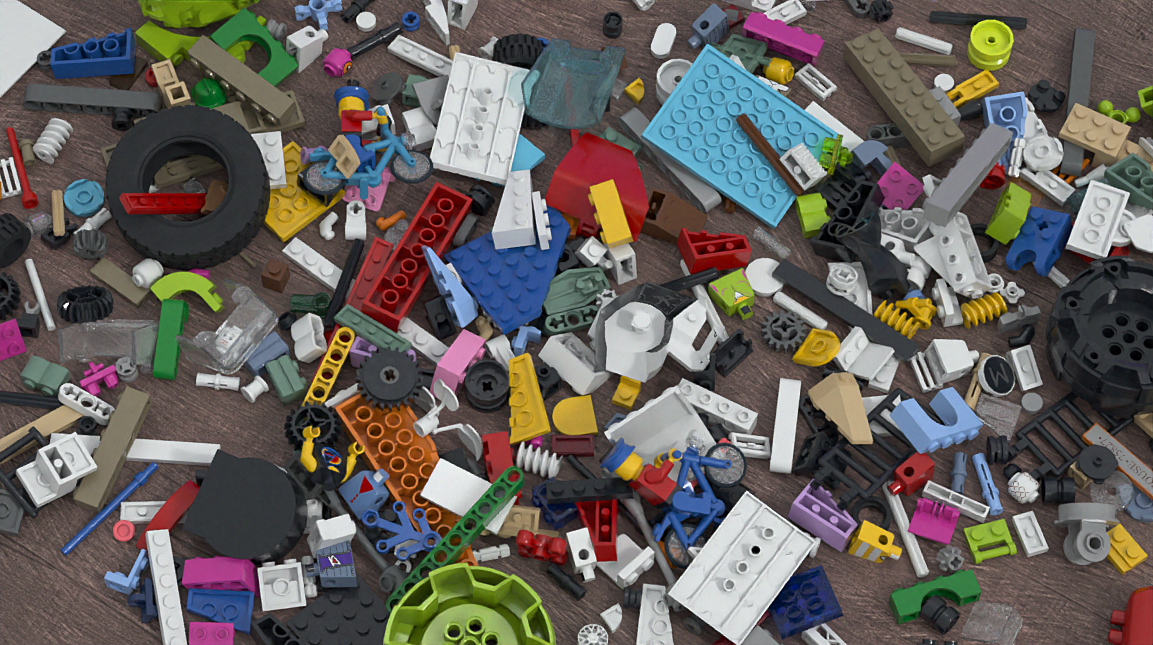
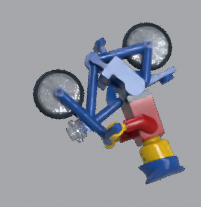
M692 436V438H687L685 441V453L675 450L676 448H671L664 454L660 453L654 459V466L649 463L642 466L643 459L633 452L635 446L626 444L624 438L621 437L603 460L600 467L607 468L610 473L615 472L623 480L628 481L631 479L629 485L658 510L662 509L665 516L661 524L657 523L651 534L655 536L653 541L659 542L665 528L669 525L671 530L666 535L664 542L667 558L675 566L687 569L694 560L687 550L690 547L703 548L707 543V538L703 532L711 522L714 523L713 527L718 529L725 517L717 518V516L724 513L725 505L721 500L716 499L699 466L704 467L707 478L713 484L729 488L743 480L747 471L746 458L738 447L730 443H718L712 446L705 456H700L706 446L703 444L704 441L702 439ZM674 461L682 463L677 482L667 476L674 467ZM689 467L703 491L700 494L695 495L691 483L686 480ZM686 518H702L696 526L680 523V521Z

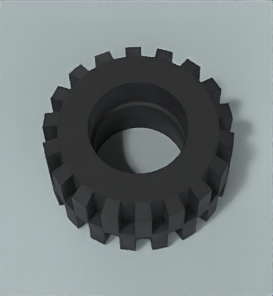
M522 33L510 34L509 36L502 37V39H498L494 44L493 56L495 62L532 70V77H536L542 72L544 68L543 45L535 36Z
M11 213L0 215V269L6 268L17 261L28 248L31 241L32 233L30 229Z

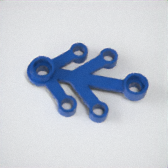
M396 501L393 504V512L395 515H398L402 526L379 518L378 512L373 509H368L362 514V522L365 527H379L398 534L387 540H379L376 544L378 553L386 554L390 548L411 539L418 542L410 547H400L397 550V559L401 562L407 561L411 555L422 550L431 552L442 540L439 533L431 531L426 520V513L421 508L413 511V519L419 523L422 533L414 531L407 516L405 504L402 501ZM401 505L403 510L397 511L395 508ZM417 513H422L423 517L418 519L415 517V515ZM373 517L375 521L368 523L367 519ZM430 539L435 540L434 545H428L427 542ZM381 544L387 545V548L385 550L379 549V546ZM404 551L407 553V555L405 557H400L399 553Z

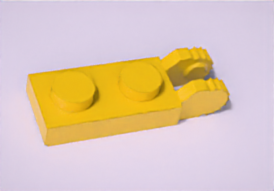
M986 69L957 85L955 89L946 95L951 101L959 95L960 99L953 103L956 109H959L971 99L974 101L998 88L999 82Z

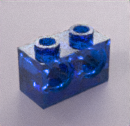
M553 476L532 489L531 501L535 508H541L545 522L557 530L577 518V507L574 503L547 504V498L542 496L547 494L546 482L557 481ZM557 510H561L564 513L557 515L554 512Z

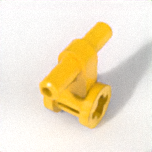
M913 297L907 300L896 301L895 303L896 308H908L914 315L913 325L919 321V329L928 330L930 328L931 318L935 316L937 309L932 305L929 298L919 299Z

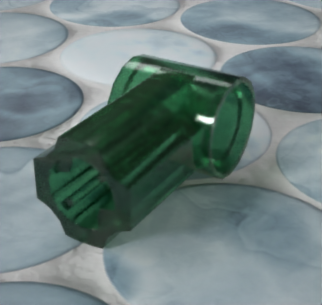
M319 292L315 295L293 294L290 301L291 313H311L320 316V318H325L331 299L324 292Z

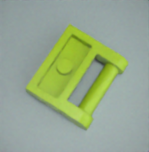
M1005 519L963 529V535L974 564L1009 554V556L1017 554L1016 545L1012 541ZM1001 543L1005 544V546L994 548L982 552L978 550L980 548L989 547Z

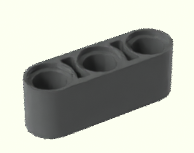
M896 123L875 125L867 130L866 141H879L885 146H893L894 149L913 147L906 139L904 133L896 126Z

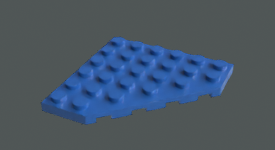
M546 205L547 211H543L548 213L550 225H547L546 228L550 227L552 240H548L549 249L541 250L535 218V245L495 250L492 231L444 255L446 263L452 264L465 287L503 335L541 315L543 302L546 301L551 280L554 279L559 258L562 257L565 248V241L571 232L568 222L557 209Z

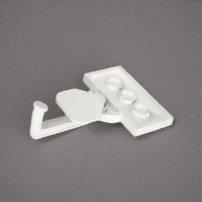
M1091 180L1066 249L1095 259L1107 257L1111 246L1122 247L1133 243L1135 248L1153 253V216L1144 215L1136 218L1131 212L1125 210L1130 195L1129 192Z

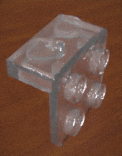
M977 601L972 608L961 636L965 640L990 643L992 645H1014L1016 636L1022 628L1023 619L1012 605Z

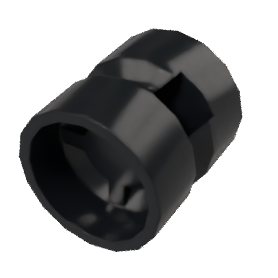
M1042 477L1041 499L1043 504H1056L1057 501H1060L1062 504L1075 502L1076 487L1074 477H1061L1059 481L1056 477Z
M936 594L925 604L919 616L928 623H934L933 627L942 635H945L956 624L961 614L952 606L946 607L947 602Z

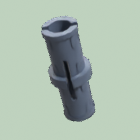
M956 452L953 454V467L950 471V490L964 495V482L967 478V454Z

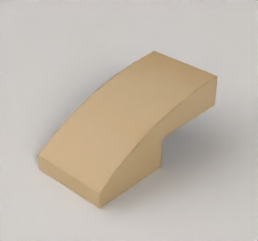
M338 135L328 151L337 160L335 164L347 179H350L361 163L357 153L346 137Z

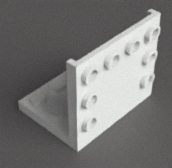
M677 385L666 389L661 396L649 400L643 408L629 413L626 419L612 424L604 432L613 446L621 437L624 438L626 444L635 446L633 452L643 459L642 466L648 463L654 466V459L660 453L664 454L671 448H676L675 450L685 453L687 447H690L688 444H692L700 449L697 450L698 455L705 456L708 450L716 445L699 415ZM720 448L713 451L710 455V458L726 459ZM674 461V467L667 476L677 482L682 463ZM699 466L700 469L702 470L703 474H704V473H705L704 467H703V466ZM689 467L686 480L691 482L696 478Z

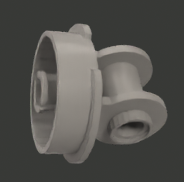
M1069 503L1058 506V520H1055L1054 524L1068 528V535L1063 544L1064 553L1070 562L1083 566L1106 558L1111 547L1106 528H1109V525H1119L1120 521L1115 519V506Z

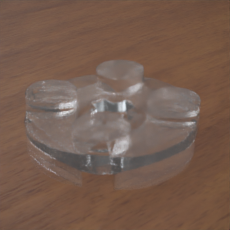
M1114 471L1101 485H1097L1093 481L1091 482L1090 496L1092 502L1115 506V514L1127 508L1133 499L1134 491L1131 481L1120 471ZM1115 487L1116 494L1108 496L1107 489H1114Z

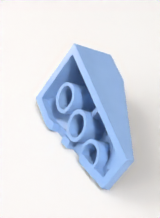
M422 246L421 248L439 294L444 295L454 324L461 328L465 327L478 316L476 309L479 307L476 299L471 297L430 247Z

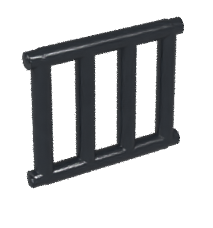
M33 426L29 429L28 434L0 452V462L34 439L42 448L50 443ZM37 452L6 474L0 468V481L33 519L38 516V512L53 501L37 508L35 504L32 505L25 497L28 493L24 486L18 489L11 480L17 476V469L36 460ZM80 479L77 480L76 486H80L82 482Z

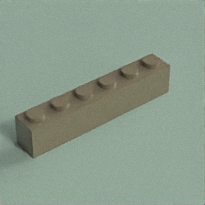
M202 35L187 52L190 57L189 61L194 67L198 69L201 67L209 78L219 80L223 88L228 91L230 89L234 91L238 99L243 102L245 100L249 102L252 109L258 113H264L271 123H278L280 126H283L297 110L294 100L206 36Z
M127 386L125 391L120 393L117 400L118 406L109 416V425L100 435L101 442L98 448H94L91 454L92 459L97 465V470L82 477L83 480L80 486L77 485L73 492L74 501L77 506L95 513L103 510L127 455L153 403L149 394Z

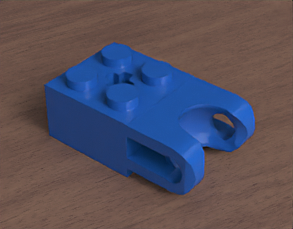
M1032 206L1006 256L1007 268L1018 271L1025 263L1035 262L1034 266L1037 275L1047 277L1071 235L1073 225L1070 215Z

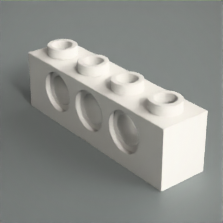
M682 378L677 387L693 406L697 414L704 413L709 416V424H722L728 433L752 434L757 424L758 413Z

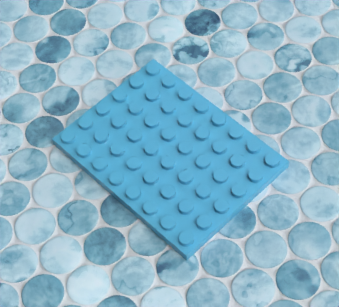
M707 44L645 129L641 138L772 229H775L795 200L796 195L736 122L737 117L745 113L780 157L789 149L804 143V146H807V149H809V152L812 153V156H814V159H817L819 164L840 134Z

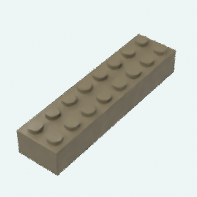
M879 28L845 43L844 60L892 121L896 123L899 130L904 133L906 139L928 167L963 151L965 135Z

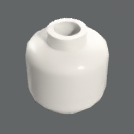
M146 258L133 268L132 280L138 287L142 286L149 289L159 279L163 278V267L157 260Z

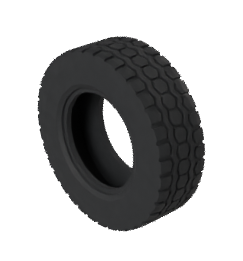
M180 105L171 107L172 109L158 110V113L155 114L154 112L146 116V119H141L135 123V127H131L124 134V138L121 137L116 145L117 148H114L105 180L106 198L110 212L124 239L144 258L155 259L163 267L167 266V268L175 270L180 268L181 270L189 271L191 269H205V267L219 265L218 263H224L230 260L232 256L235 257L241 253L242 249L252 242V238L255 239L260 231L259 227L263 226L266 219L265 215L268 213L271 187L262 153L251 134L239 122L227 114L223 115L218 110H210L209 107L203 106L196 107L195 105H185V107ZM184 155L209 157L221 164L228 172V189L221 204L209 215L195 221L178 222L167 219L159 214H127L119 199L122 193H149L151 182L158 170L172 159Z

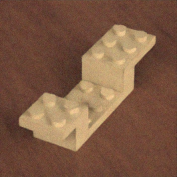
M1075 103L1058 137L1094 152L1095 156L1092 166L1095 168L1101 164H1104L1105 167H1111L1126 156L1134 153L1148 162L1153 172V157L1140 145L1127 140L1131 129L1130 126Z

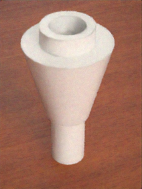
M1101 164L1086 176L1074 180L1076 188L1090 184L1091 180L1103 183L1105 170L1109 166L1105 167L1104 164Z

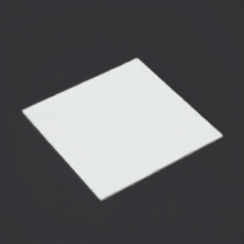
M0 0V98L37 62V55L42 51H47L66 32V30L18 0Z

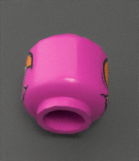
M332 49L323 59L324 71L331 77H342L352 66L351 54L346 49Z

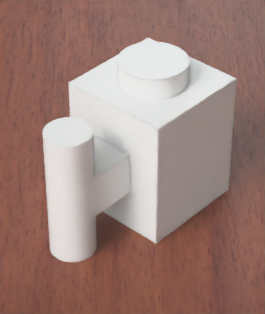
M593 236L587 238L574 253L588 268L597 264L605 271L613 266L611 260L603 257L608 249Z

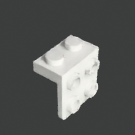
M621 534L618 537L617 561L597 562L596 565L624 590L629 584L632 585L640 574L652 567L655 552L649 546L643 551L627 535Z

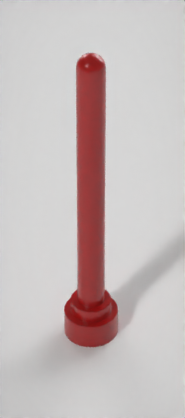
M8 127L6 133L23 190L21 202L25 209H32L39 204L37 195L31 191L14 129Z

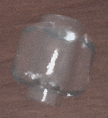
M39 210L27 215L24 218L23 224L30 229L32 233L31 238L38 240L41 238V234L52 229L53 217L45 211Z

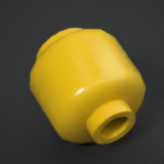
M773 57L769 67L764 65L763 73L766 79L785 85L792 80L794 67H792L791 62L788 60Z

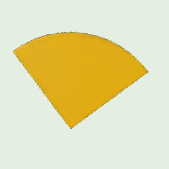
M640 78L627 86L624 91L637 104L644 97V86Z

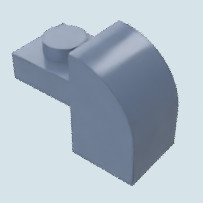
M875 140L861 143L846 156L861 169L870 164L880 177L892 165L891 160L884 155L888 148L883 143Z

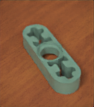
M590 305L550 315L544 323V331L548 335L554 336L589 328L592 326L594 319L587 316L590 312L592 315H597L600 308ZM570 316L576 317L578 324H570L567 318ZM551 322H553L554 325L559 324L556 329H554L553 326H550Z

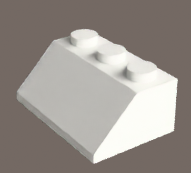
M572 332L550 336L538 355L543 360V363L546 362L550 367H554L561 379L567 381L573 390L580 395L593 393L615 373L604 369L597 362L596 354Z

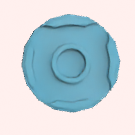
M81 179L67 187L63 199L66 209L71 214L77 217H88L101 210L104 205L105 196L102 187L97 182Z

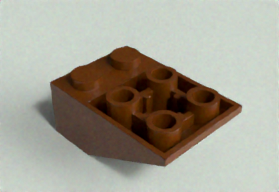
M651 186L647 195L649 209L640 233L676 244L681 228H688L690 232L700 233L708 216L671 192Z

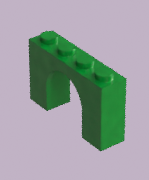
M245 7L209 37L211 41L226 52L242 41H252L262 46L268 56V65L258 75L276 88L295 73L299 66L295 57L288 54L284 50L282 43L275 40L270 35L268 28L261 25L257 21L255 14L252 11H248Z

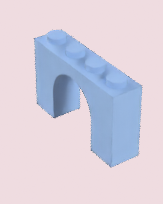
M953 387L940 390L929 403L945 426L933 421L914 398L901 401L889 415L920 454L928 451L931 453L941 447L944 449L954 443L960 444L967 439L973 440L978 436V430L983 426L980 419Z

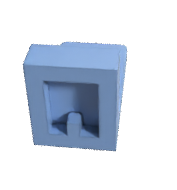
M141 550L128 578L123 573L107 571L104 577L106 586L131 595L133 590H136L140 584L142 571H146L150 561L147 550Z

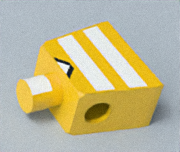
M864 520L853 535L848 553L876 563H882L886 556L898 560L902 548L892 544L894 539L892 533Z

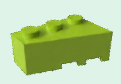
M1010 182L1000 195L985 233L1005 245L1010 239L1014 240L1020 232V227L1026 220L1027 212L1031 205V193Z

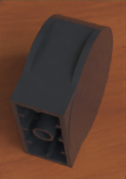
M217 449L182 529L205 539L215 550L228 557L241 560L249 559L254 565H262V563L275 562L283 558L300 541L307 523V502L297 481L274 464L259 458H239Z

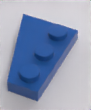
M189 588L187 612L216 623H234L235 630L250 635L255 593L251 591Z

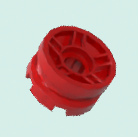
M997 162L979 187L984 189H998L1005 184V166L1003 164L1000 166L999 162Z

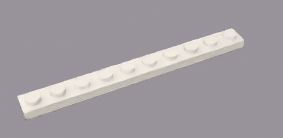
M295 237L282 250L283 255L335 292L342 270ZM353 278L345 297L346 301L356 281ZM408 318L405 319L397 333L410 341L412 349L435 366H437L449 349Z

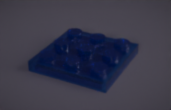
M822 565L790 577L769 606L782 640L844 616Z

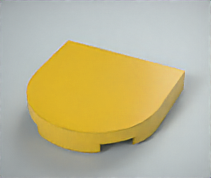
M813 328L792 360L795 364L813 367L826 364L839 352L840 341L832 331Z
M591 395L567 398L555 406L552 422L554 428L561 434L598 435Z

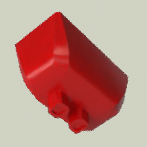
M1153 586L1134 590L1127 601L1124 611H1112L1110 624L1120 625L1121 631L1110 629L1108 643L1114 645H1153Z

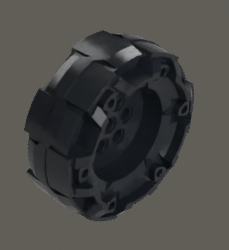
M1127 255L1105 257L1092 261L1088 269L1080 272L1064 287L1062 286L1052 306L1046 329L1047 346L1045 351L1049 366L1057 381L1062 380L1076 395L1091 403L1092 409L1095 411L1127 419L1130 418V415L1153 413V265L1134 261L1128 258Z

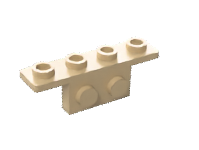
M513 505L498 532V536L510 538L511 536H517L519 530H528L534 534V538L536 534L559 538V531L538 529L541 508ZM484 529L480 535H489L491 532Z

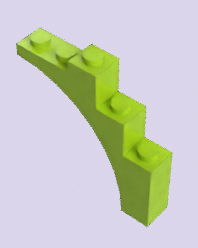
M260 15L257 21L261 25L267 26L266 19ZM147 21L135 32L136 41L139 46L160 62L170 59L173 67L179 65L183 58L188 61L190 60L187 52L200 38L172 33L158 27L151 21ZM239 42L227 52L241 63H244L246 60L245 51L249 50L255 42Z

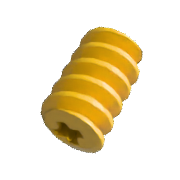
M997 292L985 295L983 298H977L976 301L971 300L968 304L963 303L960 307L963 323L967 329L971 328L970 322L976 327L978 326V319L984 324L986 322L985 317L992 321V314L999 318L1000 311L1002 314L1008 313L1003 298Z
M885 300L874 313V317L908 339H911L918 330L920 322L918 321L913 325V317L906 320V312L899 315L900 308L898 307L893 311L894 303L886 306L887 300Z

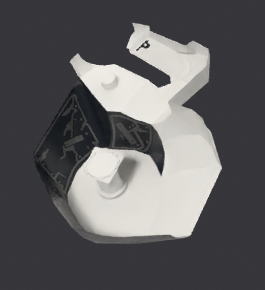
M646 282L616 297L601 309L595 330L596 360L606 370L644 383L660 371L667 354L690 372L703 371L710 362V351L717 339L723 336L725 327L720 324L714 326L701 349L695 351L692 343L707 319L706 298L700 294L699 298L696 299Z

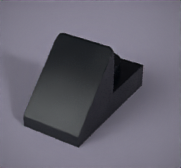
M439 294L423 302L427 313L425 318L437 340H442L457 333L444 295Z

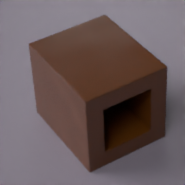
M269 258L261 274L263 287L282 293L290 278L288 264Z

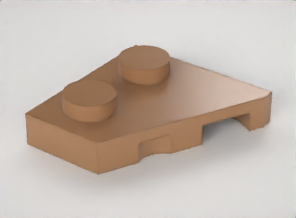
M216 179L210 183L208 194H206L204 199L206 201L205 206L201 208L202 214L209 215L221 204L227 193L229 183Z

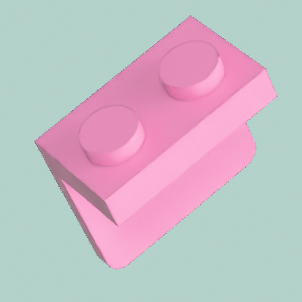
M385 167L380 175L381 184L375 188L368 186L367 199H361L359 188L350 185L345 186L344 191L346 195L342 199L347 202L358 200L364 204L365 208L379 211L389 182H394L395 177L391 173L390 168Z

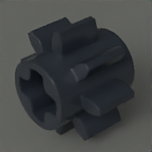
M874 0L871 3L869 14L872 20L876 19L877 22L881 23L886 22L892 17L894 7L891 1Z

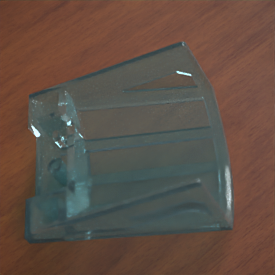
M552 38L521 83L525 113L540 122L559 128L585 129L600 125L626 52L625 48L606 46L603 51L571 47L570 40Z

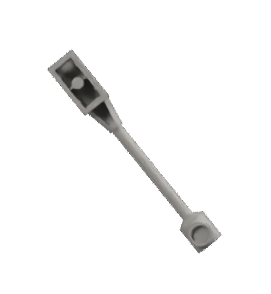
M605 467L601 469L602 478L620 477L615 472L610 473ZM633 489V499H620V502L636 518L650 548L655 552L654 556L669 584L665 590L666 594L663 595L665 605L667 607L672 606L676 612L683 611L687 608L668 594L677 581L658 543L653 541L654 535L651 534L652 531L644 516L640 501L642 496Z

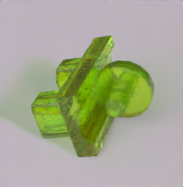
M837 134L836 139L825 137L822 150L832 152V154L821 152L819 165L828 168L827 174L830 175L834 174L837 162H840L839 165L844 167L845 164H849L853 160V155L847 147L840 150L843 139L841 134Z

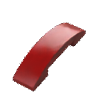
M191 480L183 484L152 518L139 538L136 547L139 550H147L148 554L145 536L147 531L168 529L170 534L192 507L200 486Z

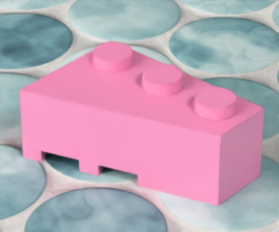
M465 329L462 330L436 366L429 391L434 397H436L434 383L438 379L443 380L446 386L457 396L465 383L466 373L478 359L481 360L486 352L484 348L486 339Z

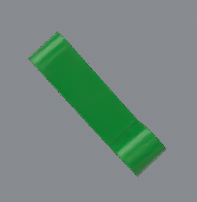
M163 299L153 368V377L156 379L176 380L184 323H187L189 316V305L184 300Z

